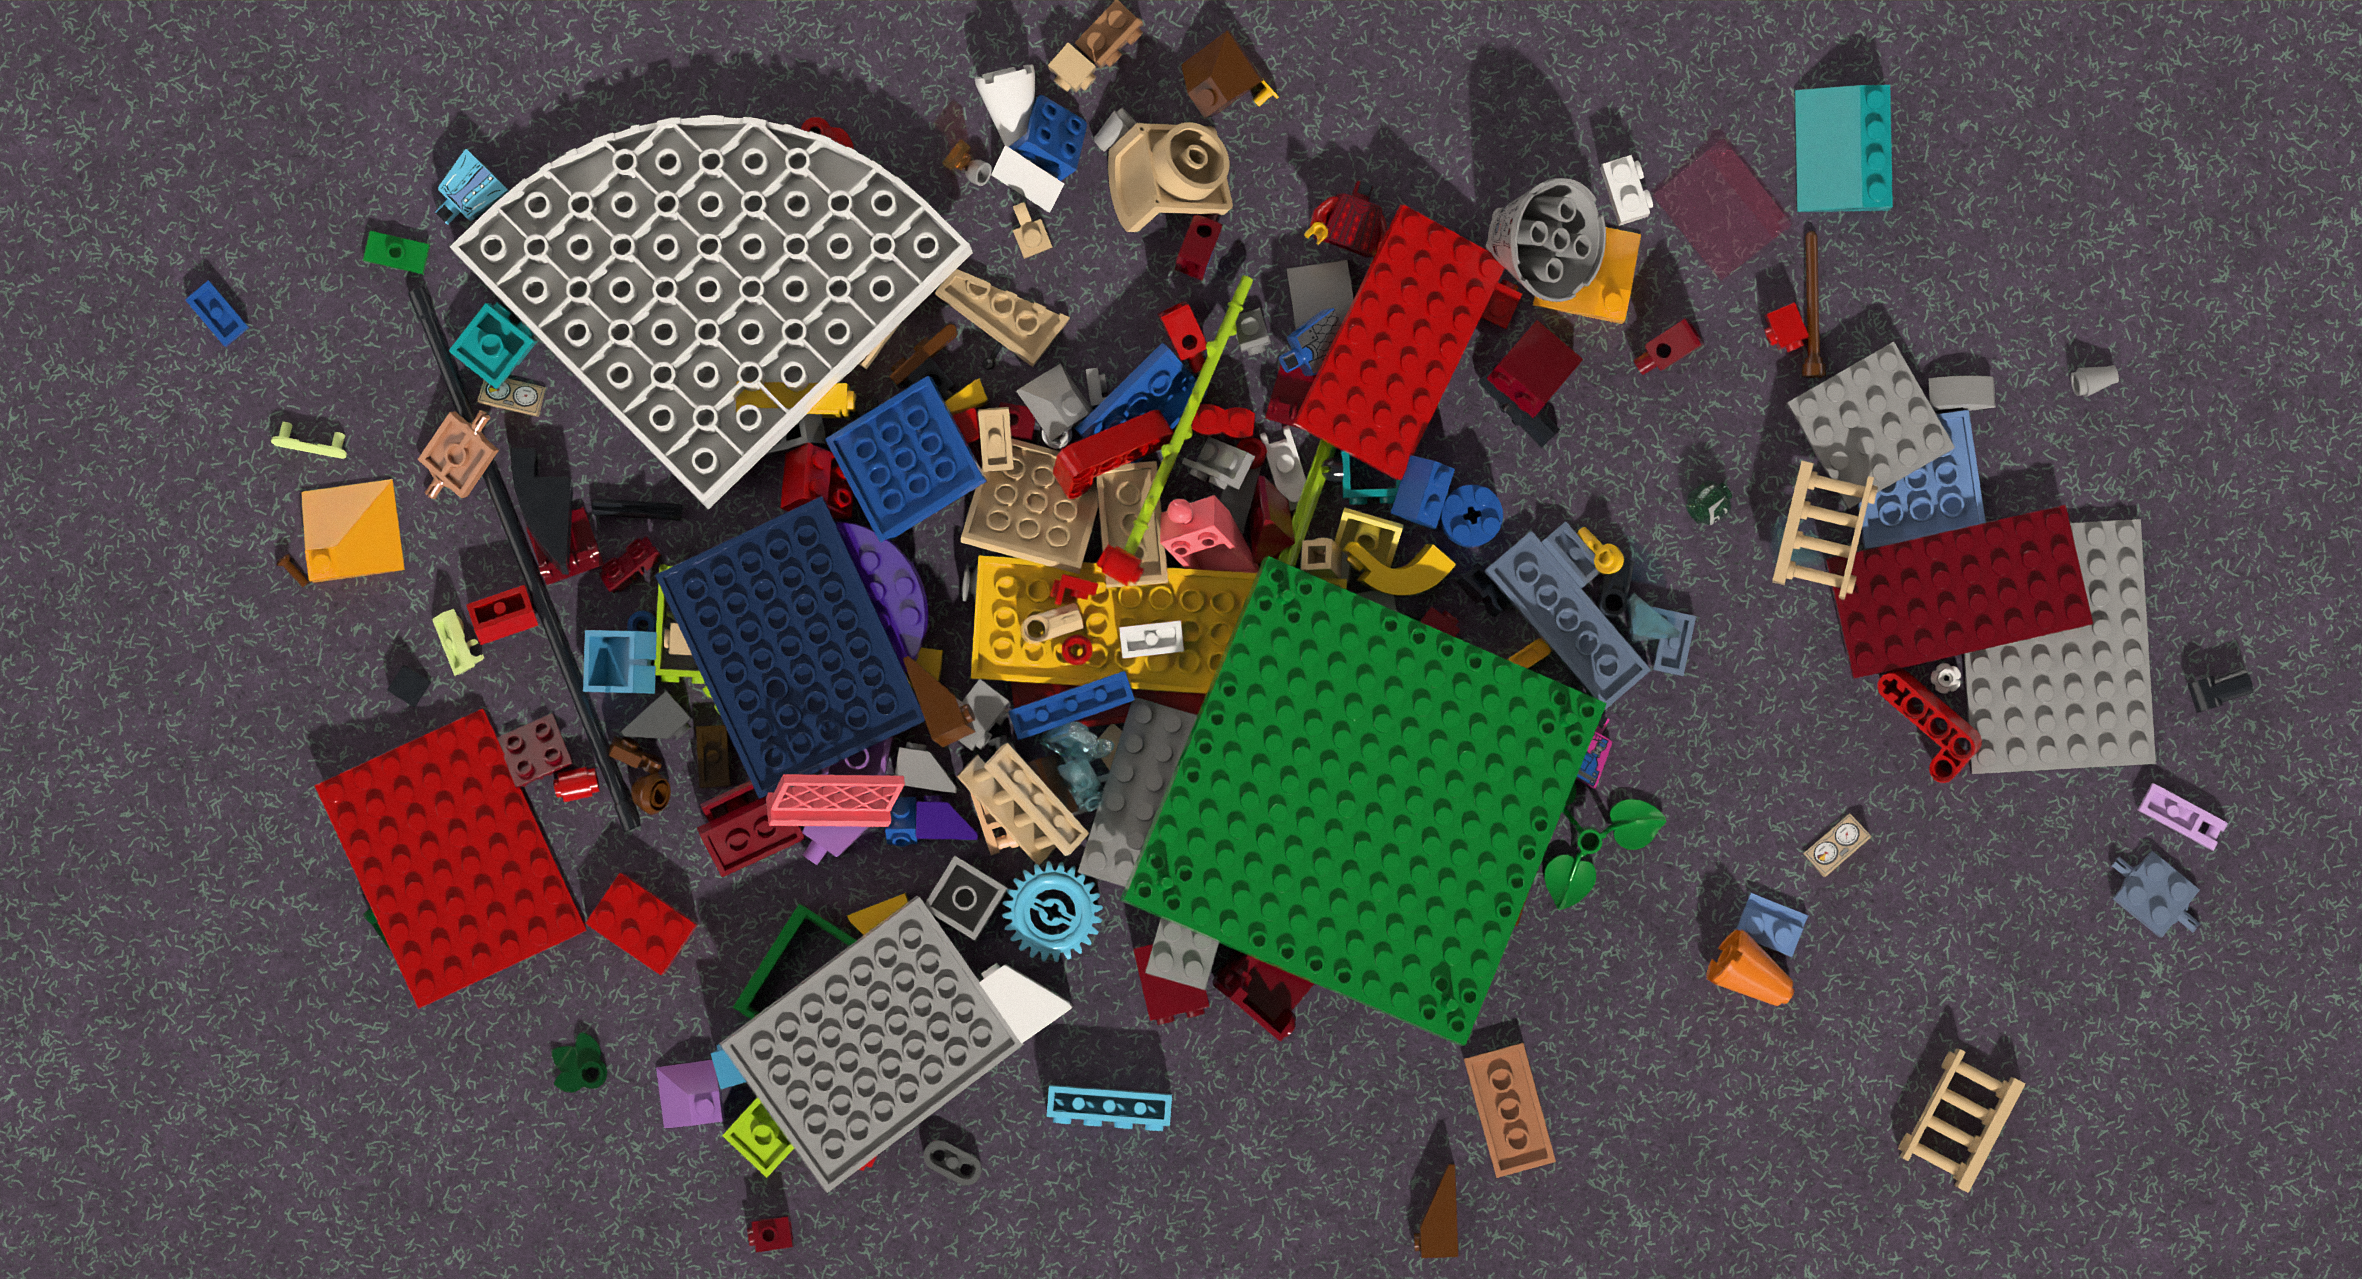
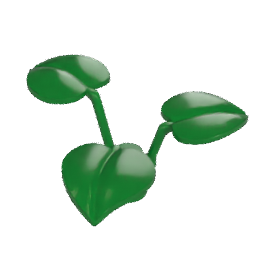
M1574 783L1562 813L1577 830L1575 839L1581 851L1576 854L1575 859L1568 854L1554 857L1547 864L1544 872L1546 887L1557 909L1563 910L1577 904L1592 890L1596 881L1595 867L1591 862L1581 860V858L1586 856V854H1593L1599 851L1602 846V839L1606 838L1609 832L1614 830V839L1621 847L1628 850L1641 849L1654 839L1658 831L1666 823V817L1656 807L1645 801L1625 799L1616 803L1611 808L1610 818L1613 824L1607 826L1602 832H1598L1592 826L1581 827L1566 809V806L1572 804L1576 797V785Z

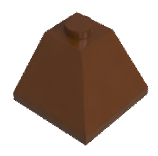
M1230 30L1224 32L1181 64L1187 94L1204 119L1217 115L1263 81Z

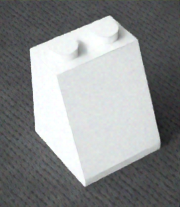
M998 963L981 973L984 979L979 982L1021 1044L1073 1008L1070 1001L1007 964L1000 968Z

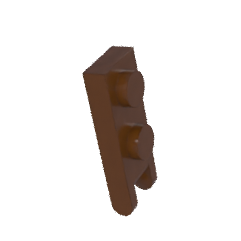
M946 325L931 340L925 337L913 348L916 351L914 355L908 360L902 357L890 368L893 373L889 377L898 388L908 380L907 377L929 357L932 359L958 335L955 325Z

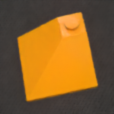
M1606 227V245L1603 260L1591 284L1584 286L1575 294L1576 297L1567 301L1552 302L1535 296L1533 306L1623 324L1627 314L1641 234Z
M393 479L301 492L305 554L310 582H323L405 570Z

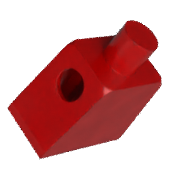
M1182 301L1157 315L1178 358L1181 361L1187 359L1194 374L1201 371L1205 363L1206 356L1203 351L1207 349V342L1189 304L1186 301ZM1187 335H1191L1193 343L1190 346H1185L1182 341Z

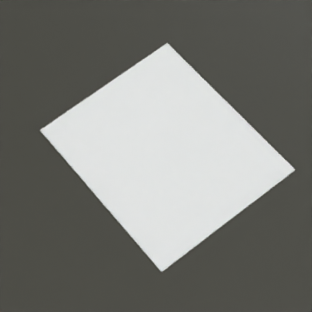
M1006 145L991 174L1049 213L1064 186L1063 182Z

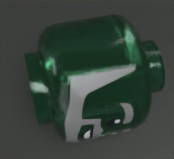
M1707 480L1687 495L1688 503L1685 507L1697 524L1703 523L1710 526L1731 511L1729 499L1732 498V493L1724 483L1717 484L1715 481Z

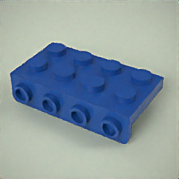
M1162 342L1075 429L1085 439L1152 410H1160L1171 429H1173L1179 423L1197 380ZM1141 457V458H1139V459H1137V460H1134V461H1132V462H1130V463H1138V462H1139L1140 460H1142L1144 457Z

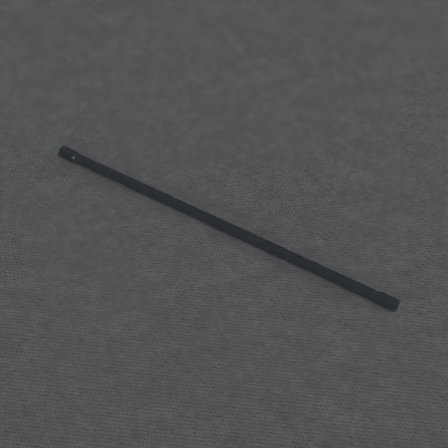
M425 287L415 289L409 292L408 296L416 316L422 324L455 409L467 422L472 423L476 417L435 318V312ZM492 460L482 475L614 802V809L624 832L640 827V821L631 800L627 796L613 758L609 756V748L586 692H583L582 681Z

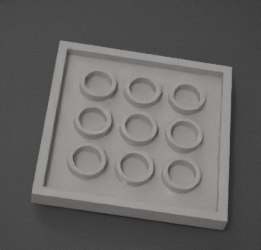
M1894 342L1786 403L1829 478L1866 486L1868 476L1874 477L1872 485L1878 486L1877 492L1955 448ZM1838 493L1847 509L1862 502L1863 499Z

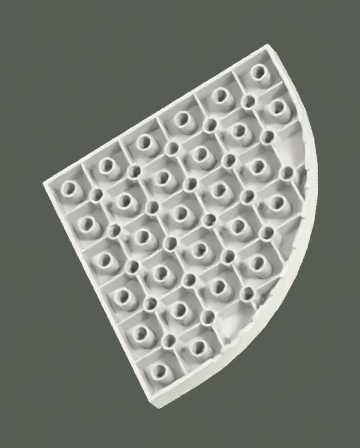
M717 115L681 119L680 117L659 120L657 123L642 126L634 125L630 129L595 138L592 140L593 142L578 149L574 148L552 163L545 164L529 178H524L493 204L450 246L454 253L707 509H710L836 383H839L973 253L969 243L923 198L900 178L885 170L875 161H871L864 155L859 154L856 150L845 147L829 137L811 131L807 132L792 125H781L752 117L727 118ZM609 250V254L599 261L597 254ZM765 382H784L788 389L797 392L805 389L808 383H818L793 408H785L763 386ZM744 389L749 391L761 389L779 408H757L754 405H744L736 412V397Z

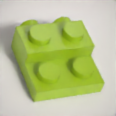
M758 1097L722 1135L766 1178L794 1150Z

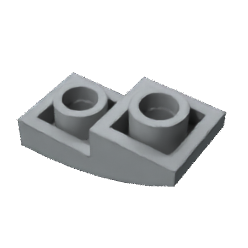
M1990 376L1929 378L1930 405L1934 411L1960 407L1969 411L1996 407L1994 378Z

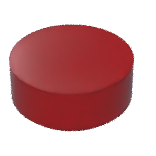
M1257 438L1242 439L1238 443L1237 448L1255 456L1249 469H1256L1263 465L1267 454L1265 444Z

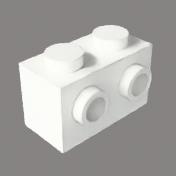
M1632 155L1602 164L1600 170L1618 225L1648 217L1650 214L1649 208L1653 207V202L1648 189L1643 191L1640 179L1644 178L1640 162H1634Z

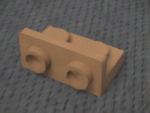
M1115 0L1080 36L1075 45L1100 69L1106 64L1111 67L1122 56L1119 50L1127 42L1132 45L1143 34V31L1140 29L1143 26V21L1140 18H1136L1119 0Z

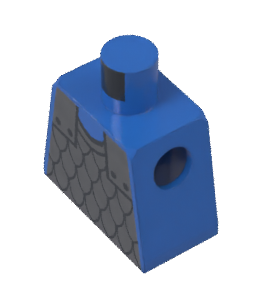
M1334 308L1320 311L1287 336V341L1292 350L1279 356L1280 364L1285 372L1288 373L1300 367L1305 376H1312L1318 373L1341 326Z

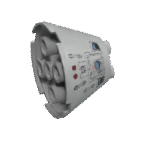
M1568 178L1549 179L1535 186L1503 208H1497L1493 212L1486 250L1491 252L1494 258L1534 296L1552 302L1567 301L1576 297L1575 294L1584 286H1589L1599 271L1606 245L1604 216L1599 215L1594 203L1597 199L1586 186Z

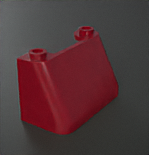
M1237 950L1218 970L1213 979V986L1280 1042L1295 1029L1296 1016L1292 1010L1314 985L1310 981Z

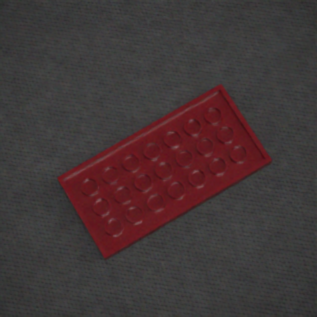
M2066 505L1856 552L1851 575L1857 576L1853 594L1846 593L1845 600L1840 599L1841 588L1831 586L1852 679L2093 625ZM1837 556L1825 559L1828 573L1844 576L1848 558Z

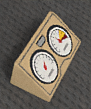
M506 378L499 389H495L484 380L477 402L539 417L546 387Z
M1849 813L1803 854L1821 875L1826 877L1872 836Z

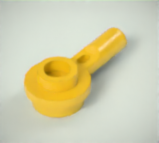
M1586 527L1578 530L1577 535L1595 553L1594 564L1599 572L1611 574L1621 569L1624 556L1619 547L1613 544L1603 545Z

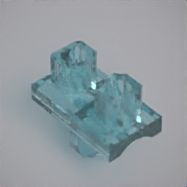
M1084 753L1080 754L1076 760H1070L1068 764L1057 767L1080 809L1086 807L1087 811L1091 812L1104 804L1101 798L1104 788Z

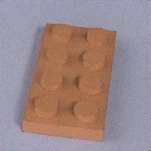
M1523 1042L1464 1058L1496 1178L1556 1162Z

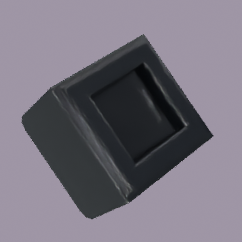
M403 665L387 691L415 708L432 682L408 666Z

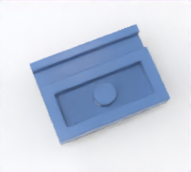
M1750 893L1736 929L1740 931L1742 929L1747 932L1758 944L1792 957L1808 915Z

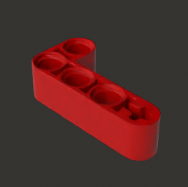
M1160 410L1149 411L1066 446L1056 457L1053 475L1068 499L1078 498L1091 488L1094 477L1161 450L1163 445L1170 444L1174 432Z
M1903 668L1888 671L1879 679L1877 685L1879 694L1942 747L1929 765V772L1932 778L1940 783L1951 781L1980 749L1982 738L1979 732ZM1893 679L1898 681L1897 688L1895 689L1890 686ZM1908 689L1910 693L1903 698L1902 695ZM1913 697L1921 699L1924 704V710H1917L1913 706ZM1937 717L1947 722V730H1941L1937 727L1935 723ZM1960 737L1969 740L1971 750H1965L1960 746ZM1940 760H1946L1951 764V773L1942 770Z

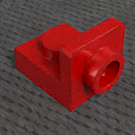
M1502 279L1501 283H1495V289L1481 318L1506 329L1521 299L1522 293L1517 291L1519 288L1517 285Z
M1062 574L1061 580H1054L1050 597L1056 598L1054 605L1060 606L1066 588L1071 590L1070 596L1088 600L1089 595H1096L1098 583Z

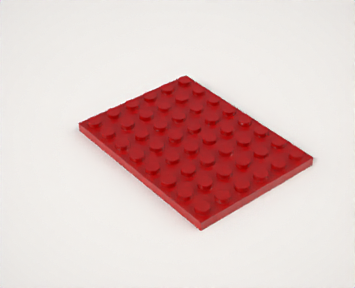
M483 708L314 785L418 1009L587 931L520 787L516 789L503 756L505 754Z

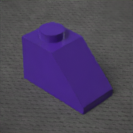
M924 796V802H917V839L978 840V833L949 802H942V796Z

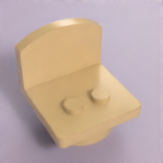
M1191 122L1178 125L1136 123L1109 149L1108 176L1111 198L1117 217L1126 232L1140 231L1158 213L1224 215L1233 207L1227 181L1230 166L1229 156L1224 144L1217 135L1216 129L1212 126H1203Z

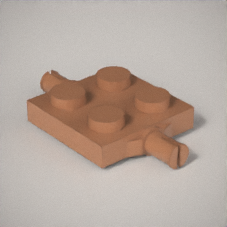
M480 410L472 423L467 422L456 411L449 412L418 458L429 469L434 478L427 490H425V494L428 497L436 499L443 487L450 488L460 498L468 497L496 456L499 449L487 440L482 433V429L491 418L486 412Z

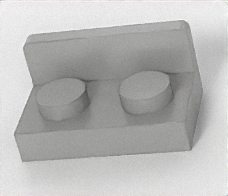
M1208 437L1197 461L1194 462L1184 458L1182 464L1191 468L1190 475L1206 482L1209 477L1208 482L1225 490L1228 485L1239 490L1255 456Z

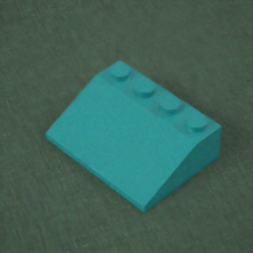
M1856 85L1795 90L1797 212L1889 211L1893 207L1890 85Z

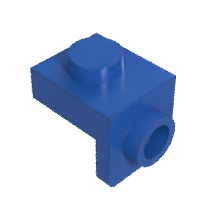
M898 797L890 811L891 823L889 827H885L887 844L898 847L917 844L916 797Z

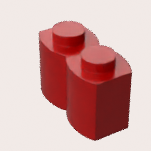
M1201 404L1192 422V432L1204 437H1216L1222 434L1233 440L1253 437L1255 413L1240 407L1224 410L1216 405Z

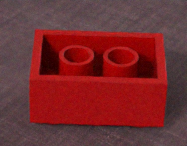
M619 873L585 923L661 976L669 969L699 925L624 873Z

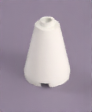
M1023 65L1024 69L1016 71L1015 67L983 74V78L975 77V85L1004 145L1007 147L1027 133L1035 101V71L1033 65Z

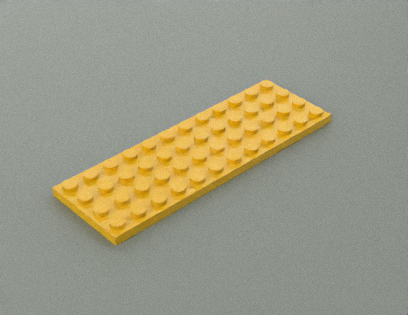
M978 557L971 679L1082 686L1125 671L1131 689L1207 694L1257 573L1167 568L1168 583L1106 588L1105 574L1101 572L1102 568L1096 566L1097 563L1083 562L1080 574L1020 558ZM1062 574L1098 583L1096 595H1089L1088 600L1070 596L1071 590L1066 588L1060 606L1054 605L1056 598L1050 597L1054 580H1061ZM1318 577L1343 589L1347 588V579ZM1076 603L1084 628L1042 641L1038 644L1027 643L1022 638L1020 628L1028 617ZM1031 621L1027 626V632L1031 637L1039 638L1043 634V627L1039 622ZM1181 621L1184 652L1122 659L1119 627ZM1083 635L1091 642L1093 648L1092 656L1085 664L1072 665L1064 659L1062 645L1068 637ZM1075 644L1071 647V652L1075 656H1080L1083 653V648L1081 645Z

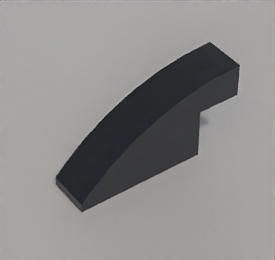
M511 448V470L514 488L528 529L550 562L562 574L569 575L574 490L571 477H538V455L536 448Z

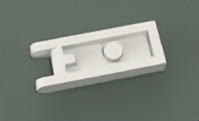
M1287 425L1283 427L1286 439L1269 444L1266 433L1259 435L1267 449L1266 457L1275 486L1289 500L1290 511L1297 507L1306 478L1290 427Z

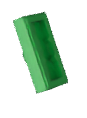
M370 231L363 261L424 275L430 244Z

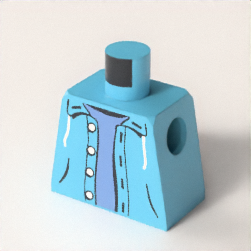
M465 149L438 187V190L447 200L435 213L447 225L460 212L471 222L487 211L509 190Z

